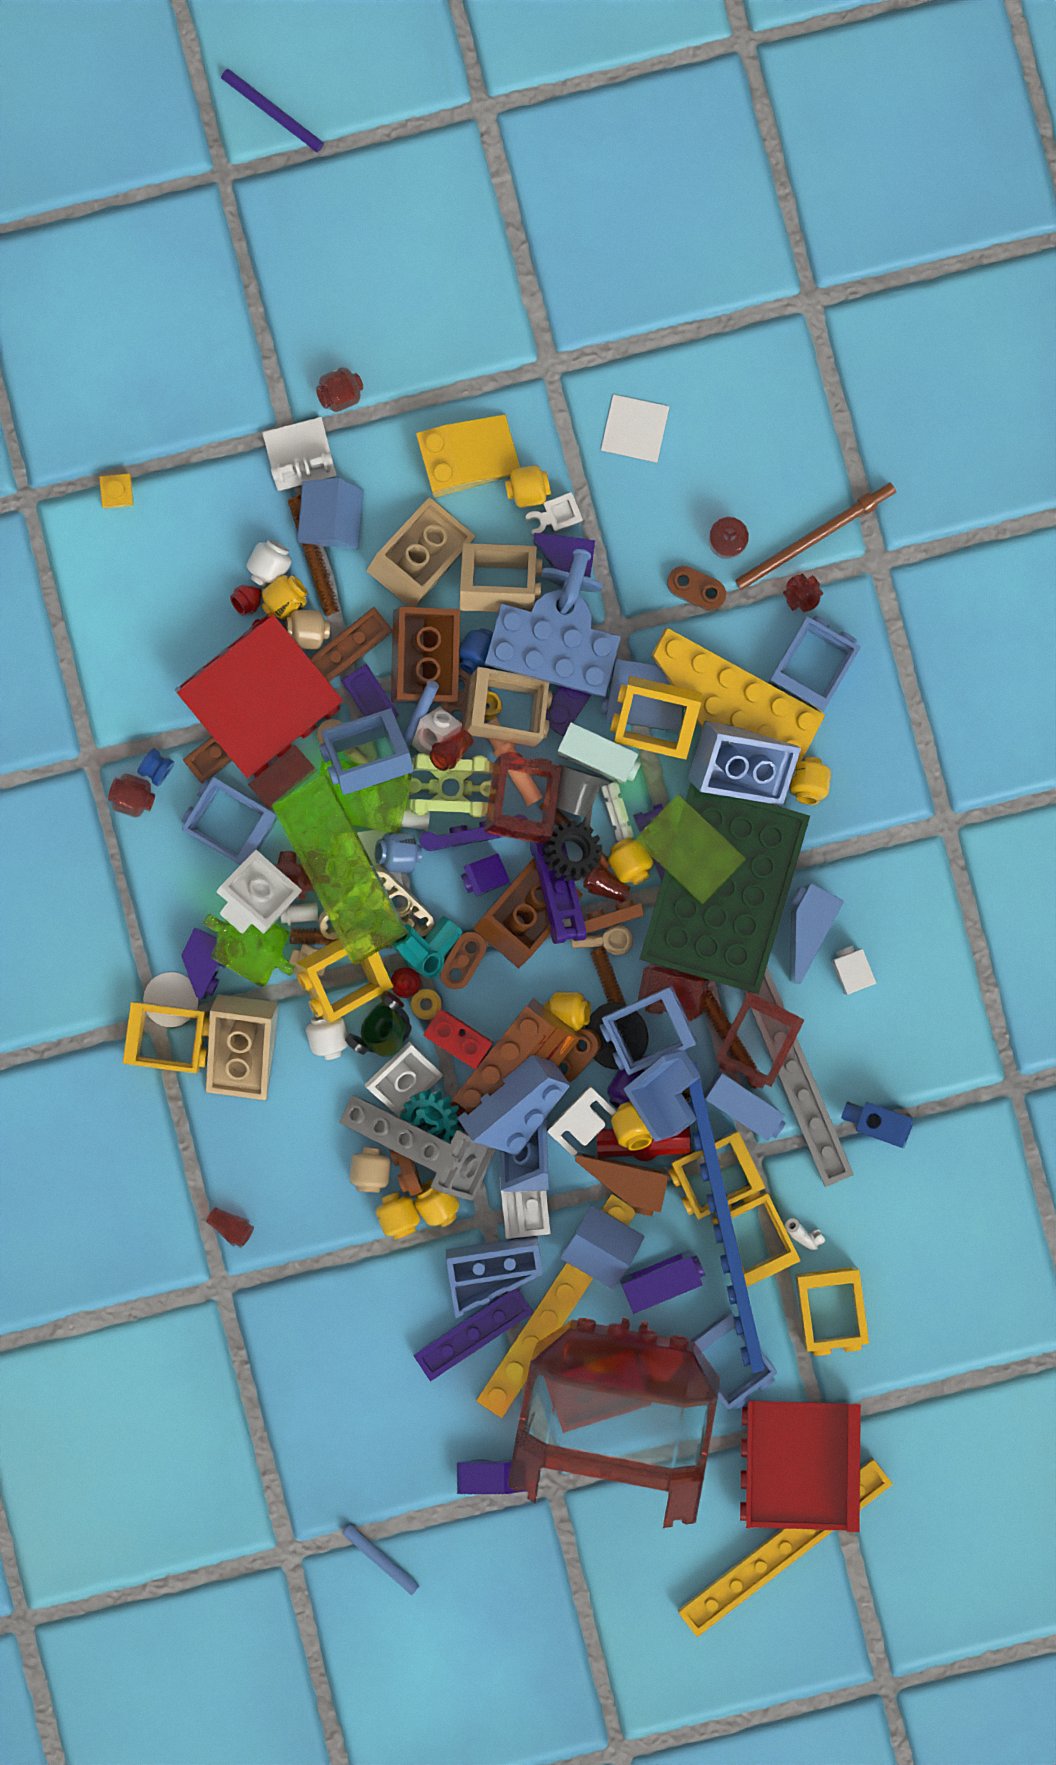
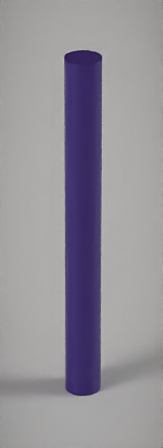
M226 69L221 79L315 152L318 153L322 149L323 141L231 70Z

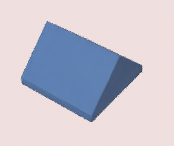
M340 478L303 481L297 542L358 550L363 489Z
M547 1117L518 1155L500 1150L501 1191L549 1190Z
M591 1204L560 1258L614 1290L630 1267L645 1236Z

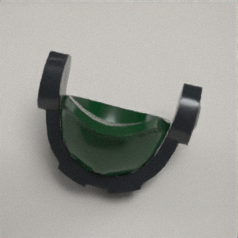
M387 990L380 995L383 1002L376 1005L367 1018H365L361 1026V1037L349 1033L345 1038L346 1043L362 1055H365L367 1051L382 1057L395 1055L400 1051L403 1041L410 1035L412 1026L407 1013L403 1009V1002Z

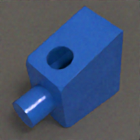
M847 1101L841 1119L857 1124V1132L900 1148H905L915 1120L866 1102L865 1106L862 1107ZM871 1115L881 1118V1124L878 1128L869 1125L868 1120Z

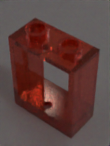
M515 752L501 754L494 761L484 832L545 844L552 837L561 766L553 765L552 761L548 759H525L523 755ZM507 770L547 778L542 823L501 814Z
M747 992L715 1057L716 1060L720 1061L718 1067L733 1075L736 1074L737 1070L748 1075L746 1081L763 1089L765 1084L772 1087L804 1019L753 993ZM749 1007L791 1027L768 1074L726 1055Z

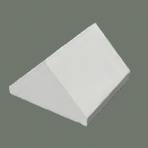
M409 1041L365 1084V1087L400 1118V1114L407 1111L403 1106L404 1103L410 1101L412 1095L430 1089L444 1075L412 1041Z

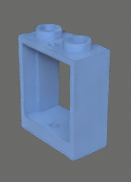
M807 616L768 683L822 713L861 647L855 644L857 640L848 633L841 631L840 634H837L829 629L830 624L818 616H814L812 619ZM807 631L847 653L823 695L816 693L783 673Z
M391 708L321 731L324 743L319 745L323 761L324 763L330 761L331 767H327L332 784H339L343 795L414 772L410 752ZM383 737L387 738L393 755L343 771L337 755L338 752Z
M213 777L210 782L205 780L197 793L200 799L195 808L190 806L181 820L184 823L181 830L241 865L255 850H260L280 816ZM219 789L262 815L239 854L196 829Z
M672 985L604 1015L602 1018L604 1024L600 1025L606 1041L612 1040L617 1052L613 1053L617 1066L620 1070L625 1069L628 1075L654 1064L662 1056L683 1051L696 1045L698 1042ZM662 999L681 1041L633 1061L615 1020Z
M719 1071L704 1092L705 1100L767 1141L771 1136L777 1138L786 1124L782 1121L785 1114Z
M731 1310L684 1344L682 1350L726 1409L730 1410L734 1407L737 1410L751 1399L748 1395L757 1388L762 1391L769 1387L775 1381L773 1376L777 1374V1371L761 1351L765 1371L757 1372L727 1395L697 1355L735 1328L733 1319L735 1315Z

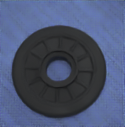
M617 1002L607 1003L598 1007L590 1015L589 1024L585 1026V1028L594 1030L601 1039V1049L594 1060L600 1065L614 1070H620L613 1056V1053L617 1052L612 1041H606L600 1025L604 1024L602 1020L604 1015L626 1006V1004ZM634 1011L615 1020L623 1033V1039L633 1061H636L645 1054L649 1035L644 1019L637 1011Z

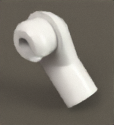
M794 1218L789 1219L785 1223V1229L789 1235L806 1248L816 1250L819 1245L824 1244L825 1238L819 1229H814L811 1233H808L800 1222Z

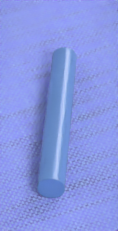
M435 681L427 682L404 732L403 738L409 751L412 747L411 744L419 721L427 714L439 688Z
M349 1524L342 1532L349 1541L410 1595H413L419 1588V1585L352 1525Z

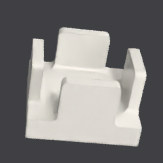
M255 850L216 892L227 901L220 915L240 933H244L253 924L264 934L298 897L302 890Z
M591 1085L547 1128V1132L573 1157L578 1151L562 1136L565 1131H569L585 1146L605 1127L604 1120L590 1105L597 1101L612 1117L617 1112Z

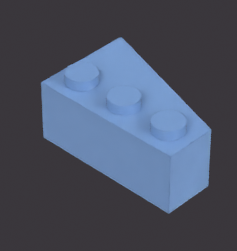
M531 1055L503 1079L505 1084L490 1096L486 1093L480 1098L482 1104L469 1115L464 1112L458 1117V1120L473 1142L518 1155L570 1087V1083L555 1062L535 1055Z
M537 1236L446 1249V1264L455 1319L480 1304L484 1305L490 1302V1299L506 1291L510 1292L543 1275Z

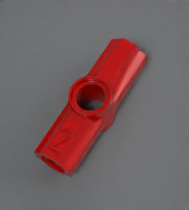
M690 1126L677 1136L657 1142L652 1138L650 1145L635 1151L619 1145L613 1129H602L596 1135L598 1157L634 1156L637 1160L646 1162L651 1161L657 1155L691 1154Z

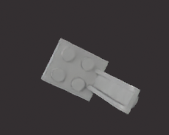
M354 1095L351 1096L339 1122L436 1172L437 1174L431 1188L441 1193L473 1201L496 1152L495 1148L473 1142L468 1133L459 1130L456 1131L451 1143Z

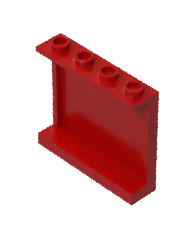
M272 612L267 614L175 689L179 697L246 778H249L252 774L254 777L262 774L269 767L268 761L276 755L278 758H281L293 748L291 743L299 736L303 739L309 736L317 728L315 723L323 717L326 719L331 718L341 709L339 704L343 702L341 697Z
M749 1400L748 1407H742V1426H748L747 1439L741 1438V1457L747 1458V1470H741V1489H747L746 1502H740V1521H746L747 1529L756 1527L860 1532L861 1404Z

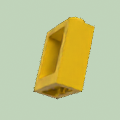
M629 676L628 684H621L617 702L623 703L620 714L614 713L610 731L615 732L614 743L686 760L701 705L702 693ZM634 694L686 706L677 742L625 731Z
M359 928L295 963L299 971L297 974L298 982L310 995L311 1000L308 1003L316 1017H321L330 1023L379 996L385 990L393 988L371 934ZM355 951L369 983L330 1004L316 972Z
M137 1001L131 1002L123 1064L189 1073L200 1072L201 1067H206L208 1049L203 1048L205 1036L209 1037L210 1018H207L208 1011ZM146 1011L197 1018L191 1063L140 1056Z
M738 1130L714 1140L716 1150L730 1143L749 1183L726 1194L728 1205L765 1188ZM695 1149L691 1151V1154H684L670 1161L673 1168L668 1170L675 1187L682 1185L686 1196L681 1198L688 1214L695 1213L699 1220L711 1214L708 1203L700 1207L681 1167L703 1156L702 1151H696Z
M760 1191L743 1198L744 1202L732 1207V1204L729 1205L732 1219L760 1204H764L785 1248V1251L746 1270L742 1266L746 1287L801 1261L766 1191L760 1193ZM717 1216L711 1218L713 1225L718 1224Z
M856 1266L795 1274L804 1347L807 1352L813 1351L814 1356L831 1354V1349L843 1347L844 1352L862 1350V1345L869 1344L860 1270ZM852 1283L858 1335L814 1340L807 1289Z

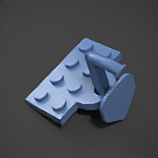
M576 549L573 551L574 559L570 573L553 568H543L541 577L561 586V589L545 593L536 601L531 612L505 604L500 605L485 665L604 698L621 637L591 629L592 616L587 603L579 596V592L600 593L603 584L584 577L587 561L590 560L591 554L584 549ZM572 605H573V610H572V612L569 613V614H566V613L570 610V608L572 607Z

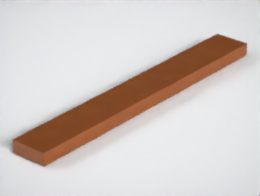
M373 607L309 659L330 683L393 633V630L375 607ZM211 736L186 756L183 761L201 784H203L205 780H209L228 765L232 759Z

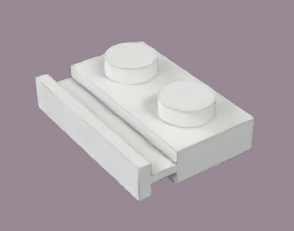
M546 1190L501 1191L506 1239L551 1234Z

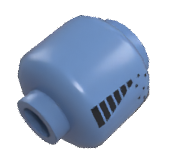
M387 832L382 836V839H378L374 851L375 861L388 872L409 873L414 869L416 863L421 862L422 847L417 844V840L412 834Z

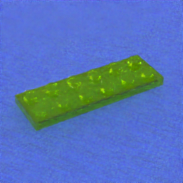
M322 774L272 806L351 963L359 964L408 933L326 775Z

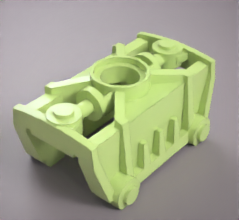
M418 753V755H415V758H411L413 771H429L437 779H430L429 783H421L419 779L411 777L410 773L406 774L405 809L412 810V813L421 816L428 814V811L470 813V816H473V818H482V816H485V813H495L497 765L487 761V758L484 756L476 755L472 757V760L430 758V755H427V753ZM473 773L492 774V780L485 781L481 785H473V781H467L466 779ZM447 779H455L460 785L459 792L454 796H447L442 791V784ZM421 790H429V794L436 795L431 800H409V795L417 794ZM472 792H480L483 796L491 798V803L470 802L464 796H472Z

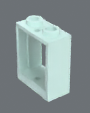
M570 723L557 751L558 756L623 786L626 780L633 782L641 765L640 762L636 761L638 753L573 723Z

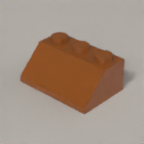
M399 606L393 610L391 702L418 704L428 681H435L439 685L432 703L458 702L460 609Z

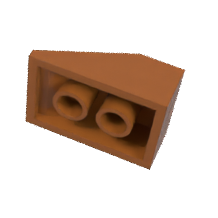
M535 858L528 863L473 927L478 934L518 969L551 934V925ZM576 888L578 899H580L583 893Z
M580 1152L575 1155V1162L628 1205L633 1206L635 1213L653 1216L654 1211L661 1212L669 1177L666 1171Z

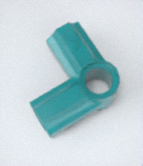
M443 916L425 939L407 923L402 926H396L389 934L391 937L389 944L401 955L406 966L427 978H434L441 973L444 967L443 957L456 943L463 931L450 919Z

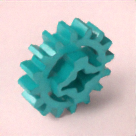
M430 1089L416 1093L410 1097V1101L403 1105L407 1111L400 1114L402 1119L451 1143L457 1130L464 1132V1129L458 1126L460 1122L458 1120L459 1116L455 1113L459 1106H451V1097L442 1098L440 1090L432 1093Z

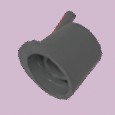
M559 764L550 805L584 817L582 823H585L584 830L587 831L591 824L594 800L601 785H608L609 781Z

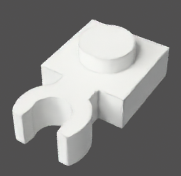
M572 492L543 503L546 512L532 511L525 516L526 521L538 519L541 523L539 528L531 531L532 536H534V533H543L546 527L550 525L554 533H557L583 522Z

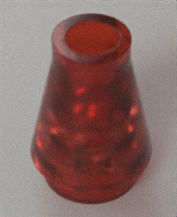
M461 730L457 734L435 743L429 753L432 764L441 771L454 769L468 748L473 745V737L466 730Z
M602 865L600 867L596 866L585 877L582 885L588 889V893L617 900L621 903L625 901L631 888L620 882L615 875Z
M217 1207L210 1212L206 1223L211 1225L230 1245H237L240 1248L247 1243L254 1230V1226L249 1224L248 1219L222 1211Z

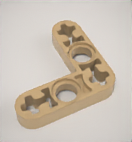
M374 866L367 869L321 913L318 924L324 937L332 940L339 939L377 903L401 925L405 923L411 925L421 937L430 933L434 927V920L428 908L383 867ZM373 877L377 879L382 877L383 884L388 889L386 893H384L379 885L372 884L371 879ZM395 895H403L407 898V901L403 907L397 909L390 905L391 899ZM353 896H359L363 899V905L356 910L349 909L346 906L348 899ZM339 908H342L343 912L349 917L348 919L345 918L344 914L341 916ZM411 910L418 918L422 919L424 917L425 924L423 926L420 924L415 925L412 916L409 914ZM329 919L332 921L338 919L339 927L336 929L333 926L328 928L327 921Z

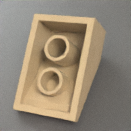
M428 497L375 555L366 572L408 607H417L462 554L463 543H471L476 536L433 499Z
M217 995L210 1010L206 1079L207 1093L267 1100L277 1031L278 1002Z

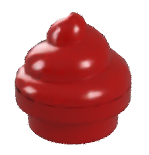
M240 585L235 588L234 593L230 595V601L235 610L242 616L255 613L260 606L262 589L246 585Z
M408 967L399 968L392 974L390 979L393 985L392 991L401 998L414 996L421 986L419 974Z

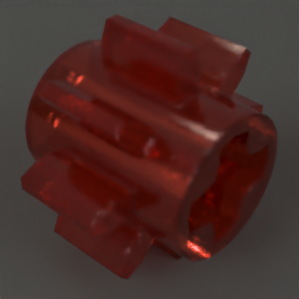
M804 574L792 577L786 585V590L783 591V595L787 599L786 603L792 611L798 607L803 613L813 610L818 606L820 596L823 595L820 589L821 584L814 575L808 579Z

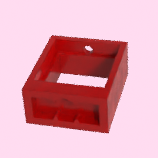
M443 1008L439 1009L423 1034L424 1037L473 1069L477 1068L493 1043L492 1040ZM460 1029H464L466 1034L461 1035Z

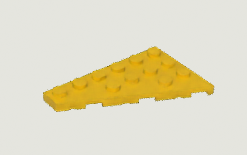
M669 628L664 629L651 654V657L657 666L662 669L666 679L672 686L702 693L701 705L696 721L702 728L704 721L720 723L791 743L801 748L797 763L803 760L825 714Z

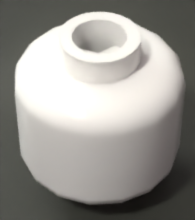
M268 539L267 542L257 543L246 564L247 569L252 573L251 580L263 587H267L269 583L274 582L279 576L286 575L292 562L291 557L288 555L289 549L271 539Z
M313 1016L310 1019L311 1022L306 1027V1035L312 1053L324 1056L325 1060L340 1057L342 1055L341 1051L348 1046L345 1041L348 1033L343 1018L340 1017L330 1023L321 1017Z

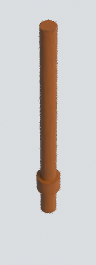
M890 482L871 495L866 493L858 498V503L737 578L735 583L738 588L743 590L863 513L868 515L877 509L879 503L895 494L896 489Z

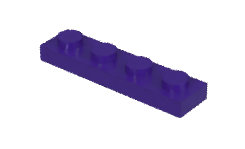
M518 1288L510 1292L507 1291L416 1352L413 1356L431 1382L531 1315L533 1310Z

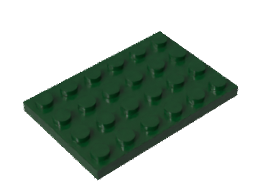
M690 782L639 960L759 994L810 815L765 802L700 792Z

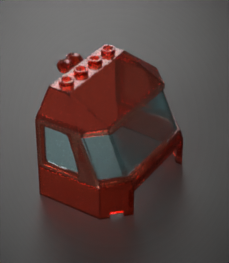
M589 1318L572 1319L536 1343L528 1371L508 1487L514 1491H521L522 1488L528 1492L527 1499L536 1504L542 1467L667 1491L669 1494L663 1528L673 1527V1521L682 1520L681 1522L686 1525L696 1523L720 1384V1377L694 1342H689V1339L684 1336L672 1335L670 1338L658 1336L657 1332L647 1330L648 1322H641L638 1332L629 1330L630 1323L627 1318H622L621 1324L612 1323L609 1326L596 1324L595 1320Z

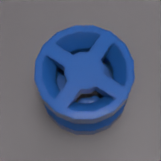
M153 748L140 764L137 773L142 777L148 776L151 778L152 783L159 787L169 775L175 762L170 758L164 759L160 756V752Z

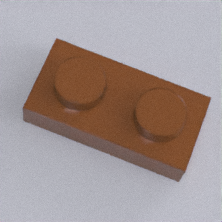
M633 900L615 905L616 911L609 914H604L603 909L586 914L587 920L584 921L586 934L644 916L641 903L634 905Z

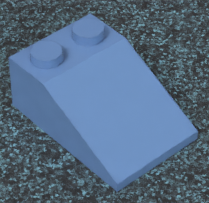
M704 721L687 779L700 792L783 805L801 748L797 745L735 726Z
M811 883L805 885L804 888L798 887L790 901V904L794 906L791 911L790 981L795 984H801L844 900Z

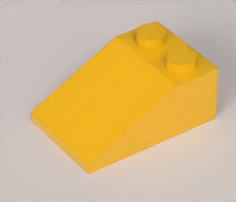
M505 414L447 424L416 433L434 498L508 478L513 469L520 468Z

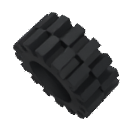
M570 821L567 825L564 822L558 828L556 827L546 838L545 845L542 848V853H546L543 861L544 863H550L547 867L549 872L553 869L557 871L554 875L555 877L560 878L561 875H564V881H570L572 878L574 881H578L582 877L585 878L601 860L602 855L599 853L602 851V845H597L600 838L598 835L592 837L591 834L594 830L591 827L587 831L584 830L585 823L580 822L575 826V821ZM566 841L576 843L582 850V859L579 861L567 859L562 853V844Z

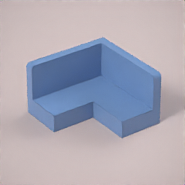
M685 1050L662 1056L624 1088L634 1108L656 1142L677 1136L697 1120L682 1092L701 1076Z

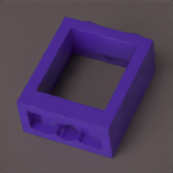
M687 1250L624 1276L620 1282L631 1310L635 1314L703 1286L700 1278L706 1275L697 1255L691 1257Z

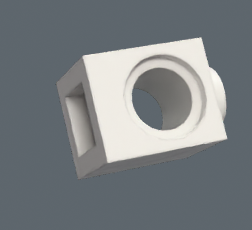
M439 706L420 719L411 745L421 753L430 755V758H442L454 749L462 723Z
M850 946L836 952L838 958L831 960L844 995L876 984L863 949L855 951L854 947Z

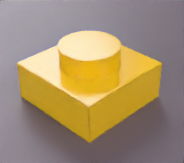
M130 474L99 476L101 501L104 509L134 506L132 477Z

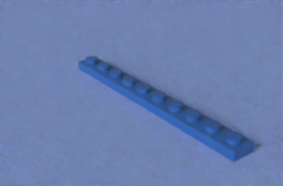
M692 1062L699 1072L697 1062ZM699 1078L685 1089H689L691 1102L687 1103L697 1118L698 1132L692 1134L696 1151L703 1152L705 1163L699 1164L703 1182L709 1181L711 1193L706 1194L710 1213L716 1212L718 1224L713 1225L716 1242H722L725 1255H720L723 1273L730 1274L732 1285L726 1287L730 1305L736 1304L739 1316L733 1317L737 1336L743 1334L745 1347L740 1348L744 1366L750 1365L752 1373L765 1371L701 1079Z

